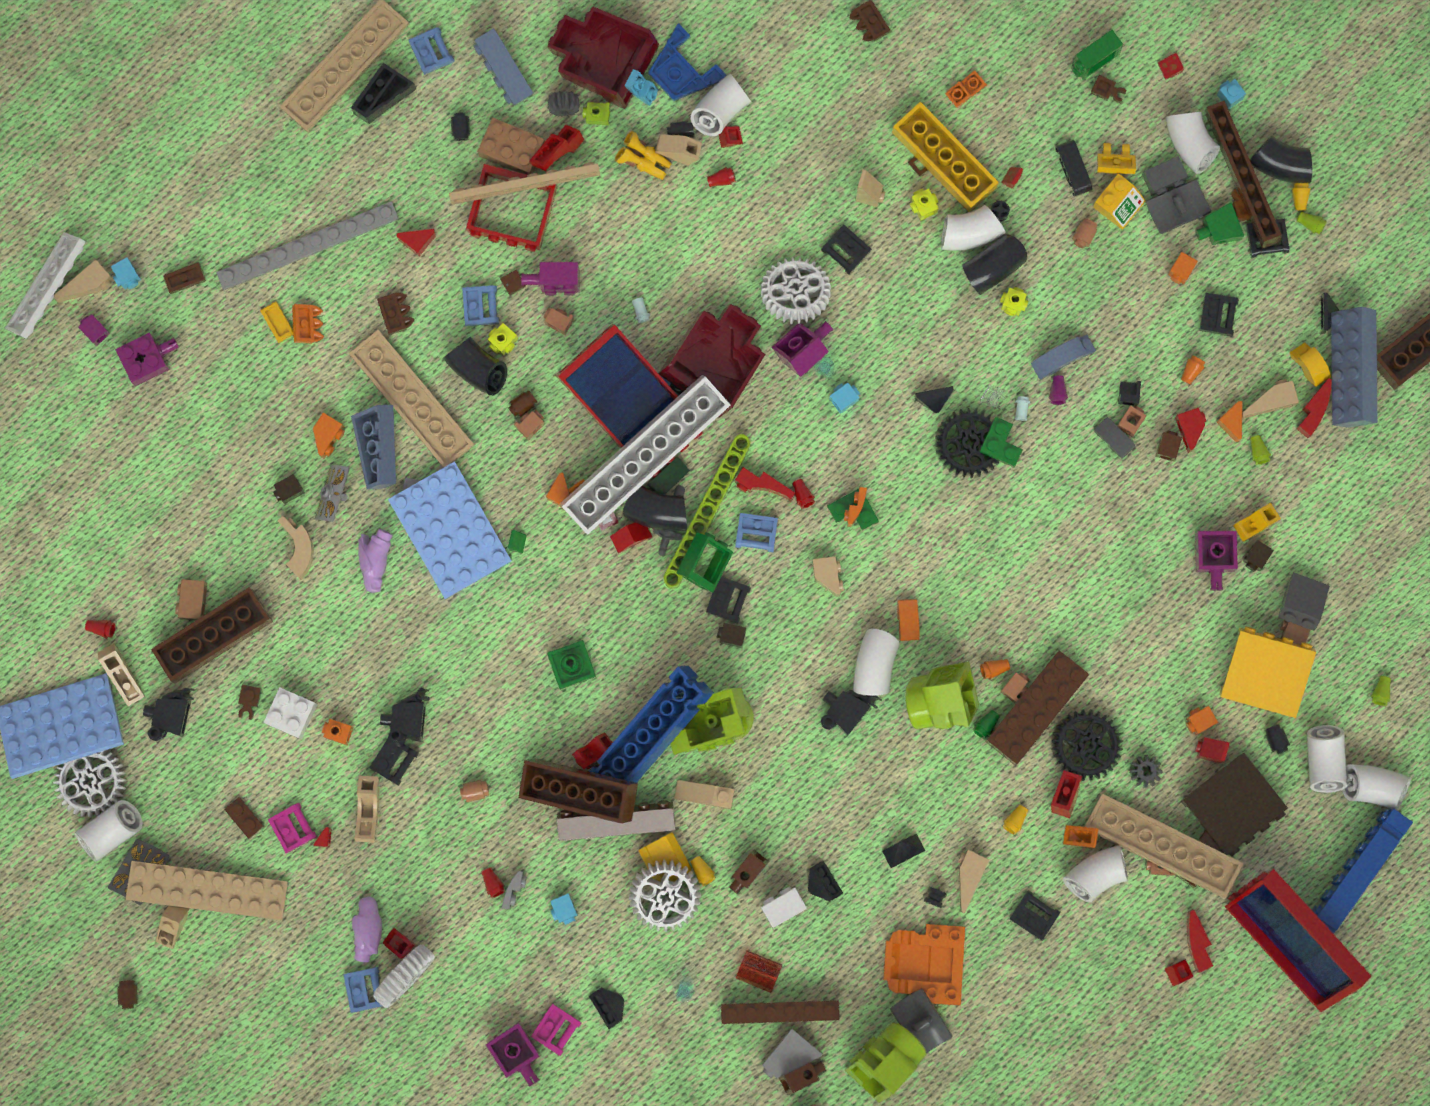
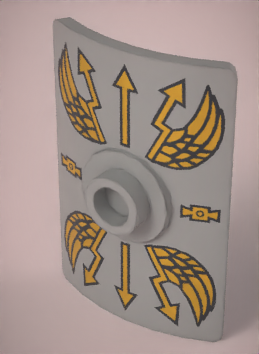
M340 465L330 466L325 485L320 492L321 498L314 520L334 521L339 502L348 499L347 494L342 492L349 467Z

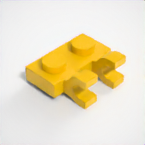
M1103 143L1102 154L1098 153L1097 172L1135 174L1136 155H1130V144H1122V152L1119 155L1111 154V143Z

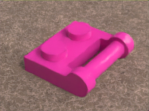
M300 803L268 819L286 854L317 838L315 831L311 830L301 811ZM292 813L295 814L306 835L303 838H300L289 817Z
M552 1004L531 1037L561 1056L563 1053L562 1049L582 1022ZM564 1021H569L570 1024L556 1045L552 1044L551 1041Z

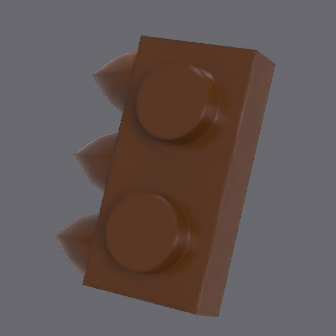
M872 0L855 8L850 14L849 19H860L856 30H867L863 36V41L875 42L891 31Z
M397 292L377 298L388 335L407 330L415 320L411 317H403L411 309L408 305H399L407 297L404 293Z

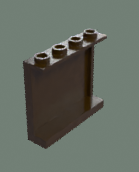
M1245 753L1240 754L1181 800V803L1188 807L1222 852L1231 857L1240 851V845L1243 843L1248 845L1255 839L1254 835L1258 831L1263 833L1270 828L1271 825L1269 823L1274 819L1278 821L1286 815L1284 811L1288 809Z

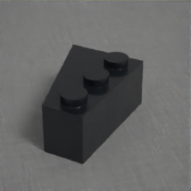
M382 63L352 105L351 110L354 115L370 124L416 90L415 84L385 63Z

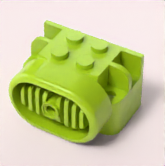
M969 661L936 667L930 670L928 675L912 677L905 689V701L909 720L915 729L930 727L947 729L952 728L954 725L965 726V728L969 727L979 707Z
M730 688L714 693L705 704L697 705L700 710L672 741L673 755L694 750L707 752L717 749L716 747L734 744V741L746 736L752 728L754 714L750 704L745 700L742 688Z
M891 1023L876 1038L873 1036L863 1045L865 1050L863 1052L860 1050L849 1061L851 1065L845 1072L878 1103H881L892 1096L917 1069V1065L926 1056V1050L909 1030L898 1023Z

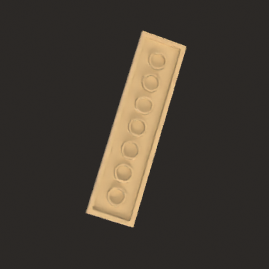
M379 0L279 106L280 109L308 133L409 26V22L384 0Z
M379 330L349 353L443 468L458 460L475 446Z
M1103 793L1084 826L1098 828V836L1116 845H1120L1122 848L1224 899L1227 898L1244 863Z
M131 861L126 900L282 920L288 881Z

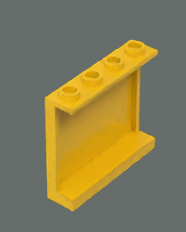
M1247 626L1244 629L1239 628L1238 639L1224 685L1221 686L1219 693L1220 697L1296 718L1316 655L1315 649L1312 648L1313 645L1301 642V645L1293 643V639L1287 637L1278 639L1269 632L1260 634L1256 632V629Z

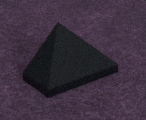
M1328 293L1321 295V334H1325L1331 328V312L1340 311Z
M953 386L918 392L915 393L914 397L917 402L929 410L939 413L954 389Z
M914 834L882 852L890 868H893L924 852L925 849L918 835Z
M824 860L809 868L808 891L810 894L829 902L844 894Z
M603 987L589 995L590 1000L608 1029L622 1022L624 998L622 995Z

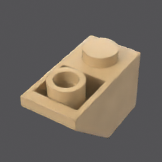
M660 134L655 152L688 166L699 160L702 143L687 136Z
M836 556L813 559L815 581L834 596L839 597L840 592L844 591L843 581L838 579V573L841 572L840 561H836Z
M169 905L161 917L155 942L173 949L187 920L189 908Z

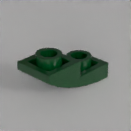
M676 457L648 483V486L657 493L666 494L690 470Z

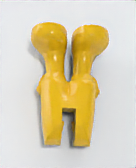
M630 131L625 137L624 145L637 150L644 158L637 156L628 148L622 147L617 152L615 161L619 164L625 162L635 163L640 172L644 171L664 180L666 173L654 165L657 163L666 169H670L672 163L663 155L656 153L654 147H645L639 141L637 133Z

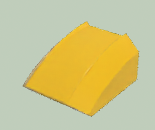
M673 832L638 850L647 868L648 863L655 867L656 860L659 865H662L665 859L667 865L673 860L675 867L680 862L681 869L687 866V873L692 870ZM664 873L653 875L652 878L660 882ZM671 875L668 880L674 882L678 879V876Z

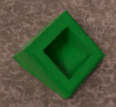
M512 530L508 549L513 552L523 553L527 535Z

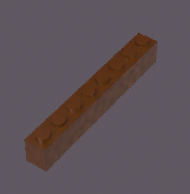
M1225 101L1206 107V117L1220 146L1222 155L1262 249L1279 243L1282 234Z

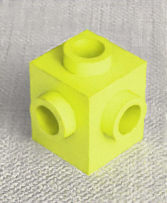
M919 189L914 192L911 197V203H909L914 214L917 213L920 221L937 214L939 209L937 206L938 199L935 193H931L929 189Z
M1009 288L1007 293L1003 292L1000 303H1003L1001 310H1004L1008 315L1019 316L1021 310L1025 312L1029 302L1025 300L1027 294L1020 288ZM1012 298L1017 299V300H1019V301H1018V302H1013V301H1012Z
M504 323L498 329L495 327L488 335L489 348L496 354L498 352L502 355L506 352L510 353L515 347L514 343L518 340V336Z

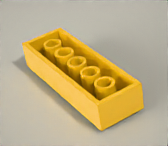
M921 101L893 126L892 133L968 212L973 211L997 189L999 182Z

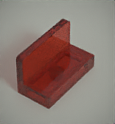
M746 950L736 979L771 993L781 971L782 964Z

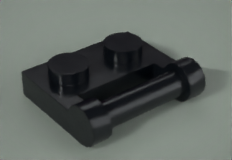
M1285 218L1276 220L1282 234L1281 245L1268 246L1263 249L1256 246L1259 240L1252 223L1246 224L1251 258L1270 253H1289Z
M843 225L822 247L821 251L824 254L830 255L850 275L872 249L849 228ZM834 244L839 246L854 261L850 264L832 246Z
M1205 293L1199 331L1233 337L1235 309L1239 299ZM1227 303L1229 305L1225 328L1220 327L1223 304Z
M721 577L711 595L706 613L738 624L741 609L747 593H750L751 587ZM734 589H738L740 592L733 612L728 614L726 612Z
M387 739L369 768L399 786L402 782V776L414 757L417 758L419 753L405 744L397 747ZM402 752H407V756L395 775L389 774Z
M1028 890L1009 920L1043 941L1061 911L1058 909L1054 910L1033 896V893ZM1027 902L1050 916L1049 920H1045L1025 906Z

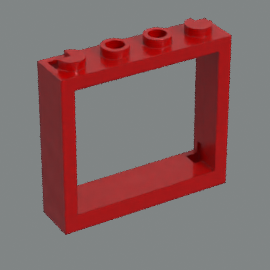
M484 164L478 184L486 186L489 177L509 181L513 177L527 178V174ZM558 185L536 188L549 192L536 242L475 227L482 199L473 201L466 226L467 232L475 238H480L481 236L488 237L489 241L498 243L499 240L505 241L506 245L511 247H517V245L524 246L525 250L531 252L541 250Z

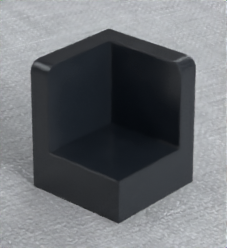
M1141 381L1136 383L1121 382L1118 404L1138 406Z

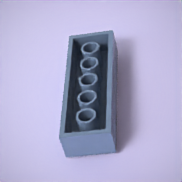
M1357 307L1331 312L1332 425L1350 428L1378 423L1376 310Z

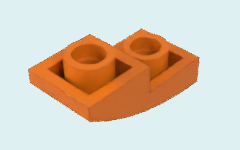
M974 70L945 94L955 107L958 108L986 87L987 84Z
M859 487V492H855L854 503H857V506L850 505L849 510H845L844 521L848 522L847 527H851L855 523L862 510L867 492L865 487Z
M917 599L897 600L899 640H919Z

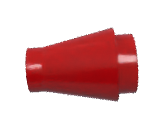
M725 167L707 176V181L710 187L732 185L733 182H736L732 167Z
M798 479L792 483L797 505L801 509L812 506L815 503V496L803 480Z
M87 620L85 624L86 631H90L105 639L108 637L112 638L116 629L115 623L111 622V620Z
M487 868L481 872L487 894L491 898H495L505 892V885L492 868Z

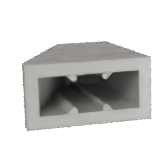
M791 1029L762 1064L764 1067L763 1072L771 1079L773 1076L779 1078L821 1057L822 1053Z

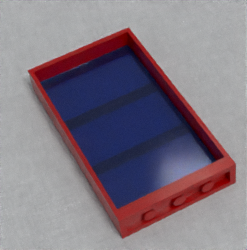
M611 324L555 375L620 449L678 397L615 324ZM703 431L699 433L694 439L696 440L697 438H699L703 434ZM687 444L680 452L686 450L689 447V444ZM673 457L669 462H667L666 465H669L675 459V457ZM661 470L656 472L652 476V478H655L661 472Z
M1274 868L1268 873L1263 871L1257 878H1253L1247 885H1243L1238 891H1235L1227 898L1229 902L1224 907L1320 1012L1361 989L1372 977Z

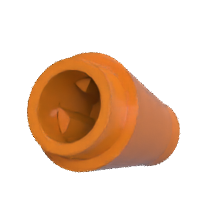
M1192 355L1187 360L1181 380L1191 385L1205 368V362Z
M1007 659L984 661V664H980V671L984 679L991 680L1010 670V664Z

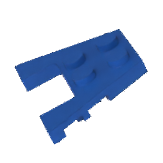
M679 23L648 72L651 78L673 102L715 85L727 76L717 64L700 76L678 52L677 48L690 38V35Z

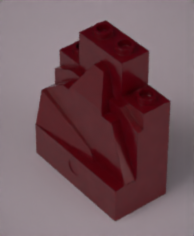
M593 6L585 15L584 22L564 15L563 19L558 22L554 36L548 42V48L551 53L564 59L560 62L558 70L563 79L603 96L605 101L623 109H626L633 96L624 86L632 70L639 71L643 76L659 47V43L650 29Z
M729 304L723 310L718 320L712 313L703 310L696 317L676 350L668 357L658 374L683 392L701 375L705 376L730 404L718 416L720 418L733 408L766 355L758 346L751 344L761 325L757 323L755 318L743 313L736 305Z

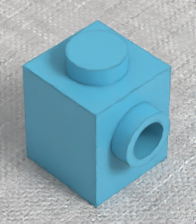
M1236 79L1231 82L1227 80L1220 85V90L1217 94L1221 101H1225L1228 110L1242 101L1246 95Z
M128 257L111 266L115 273L113 279L118 287L122 286L124 289H133L141 281Z
M841 383L834 388V393L829 397L841 414L859 401L858 395L860 393L854 385L850 386L849 383L843 385Z
M570 894L550 901L553 907L550 911L554 921L564 922L565 925L576 921L574 917L578 916Z

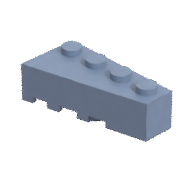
M494 28L474 40L473 47L475 51L484 59L483 64L488 72L491 71L493 73V80L497 87H501L505 92L503 97L508 104L512 103L515 106L533 95L531 88Z
M376 405L352 415L351 419L366 488L384 489L396 484L393 405Z

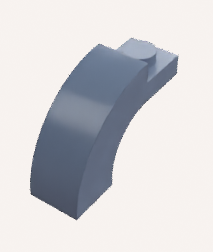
M1086 334L1057 346L1033 361L1031 365L1041 380L1056 373L1068 364L1094 353L1096 349Z

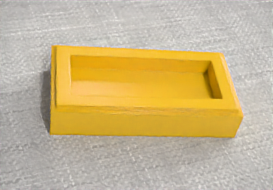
M277 301L260 310L278 343L293 336V329Z

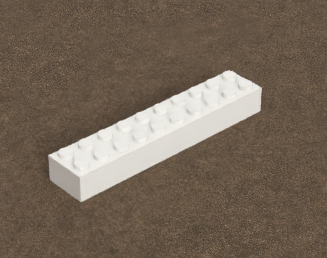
M701 375L565 498L560 505L588 535L722 414L730 404L705 376Z

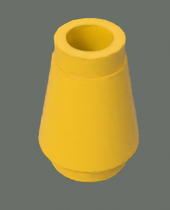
M1294 183L1292 194L1296 211H1306L1311 190L1308 183Z
M1018 805L1003 821V828L1013 835L1020 832L1028 809Z
M700 856L690 861L698 883H701L702 886H706L716 879L715 872Z

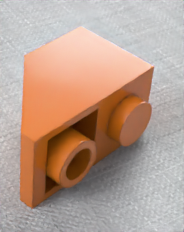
M322 413L313 427L318 454L323 459L332 454L335 448L333 446L336 440H340L345 433L343 424L325 413Z

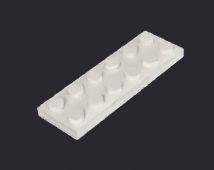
M65 232L62 234L5 329L25 339L32 334L35 324L44 314V309L53 300L55 291L62 285L66 273L72 269L77 255L83 251L84 240Z

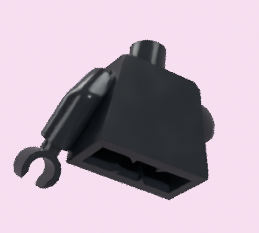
M184 688L163 695L162 699H157L155 707L144 706L143 716L152 718L151 725L154 726L148 730V737L151 740H162L168 732L180 737L184 736L191 704L189 700H194V697H190L189 694L194 689Z
M420 688L417 693L398 701L397 704L392 706V714H381L380 725L390 726L388 739L395 746H402L406 739L423 742L426 706L421 701L430 700V697L425 696V693L429 692L428 689Z
M853 690L843 691L839 697L828 691L822 700L831 707L827 711V715L821 718V725L827 730L837 725L848 736L871 706L875 709L878 708L874 702L876 700L882 701V699L877 695H862Z

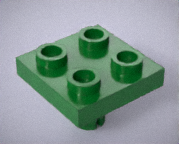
M583 640L547 653L559 689L596 677Z

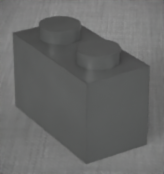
M1179 156L1145 170L1142 177L1151 196L1154 194L1158 196L1167 192V189L1172 186L1176 188L1185 184L1184 181H1186L1188 175Z

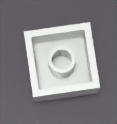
M279 687L263 723L302 740L318 704Z
M788 887L780 892V897L774 899L772 896L763 901L764 906L761 909L772 929L807 909L796 888L791 890Z

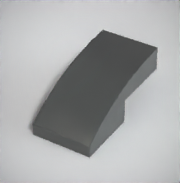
M1108 417L1093 429L1121 459L1136 447L1131 439Z

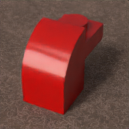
M604 732L592 739L586 746L576 750L572 756L583 770L586 768L590 769L598 763L599 758L613 742Z

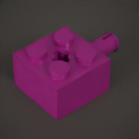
M540 262L539 274L522 273L521 284L539 285L542 293H545L547 296H555L556 293L574 296L575 293H580V269L578 262Z
M825 321L812 332L800 323L771 348L787 367L801 377L829 352L821 340L832 332L833 328Z
M147 333L115 350L131 383L136 387L170 370L164 355L178 349L179 346L174 337L158 344L154 337ZM144 356V362L141 363V357Z
M1197 531L1195 533L1196 572H1209L1211 574V591L1216 589L1217 591L1223 590L1222 573L1235 572L1238 569L1237 531ZM1214 548H1216L1217 551H1220V553L1217 556L1215 555V553L1212 552Z
M517 1023L485 1044L506 1078L518 1071V1073L521 1072L529 1087L540 1080L530 1065L532 1061L541 1055L521 1023ZM511 1045L513 1047L517 1046L518 1050L516 1051V1056L514 1053L509 1054V1051L511 1050Z

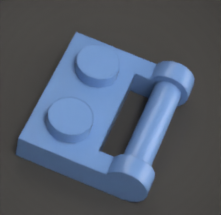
M439 27L408 40L424 75L455 62L441 37L442 32ZM430 38L435 39L442 54V59H437L429 42Z
M497 286L462 288L465 326L499 324L495 295L497 293ZM482 293H488L489 317L485 318Z
M740 513L735 548H741L742 546L764 549L773 553L778 518ZM743 534L769 537V542L742 538Z
M379 967L343 974L351 1013L382 1007L376 999L375 1002L370 1003L365 976L370 975L374 993L380 985L378 978Z

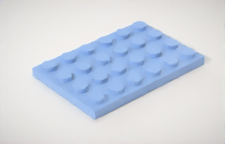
M455 461L388 499L445 599L511 562L509 555Z
M107 673L0 706V731L9 774L12 779L124 745Z

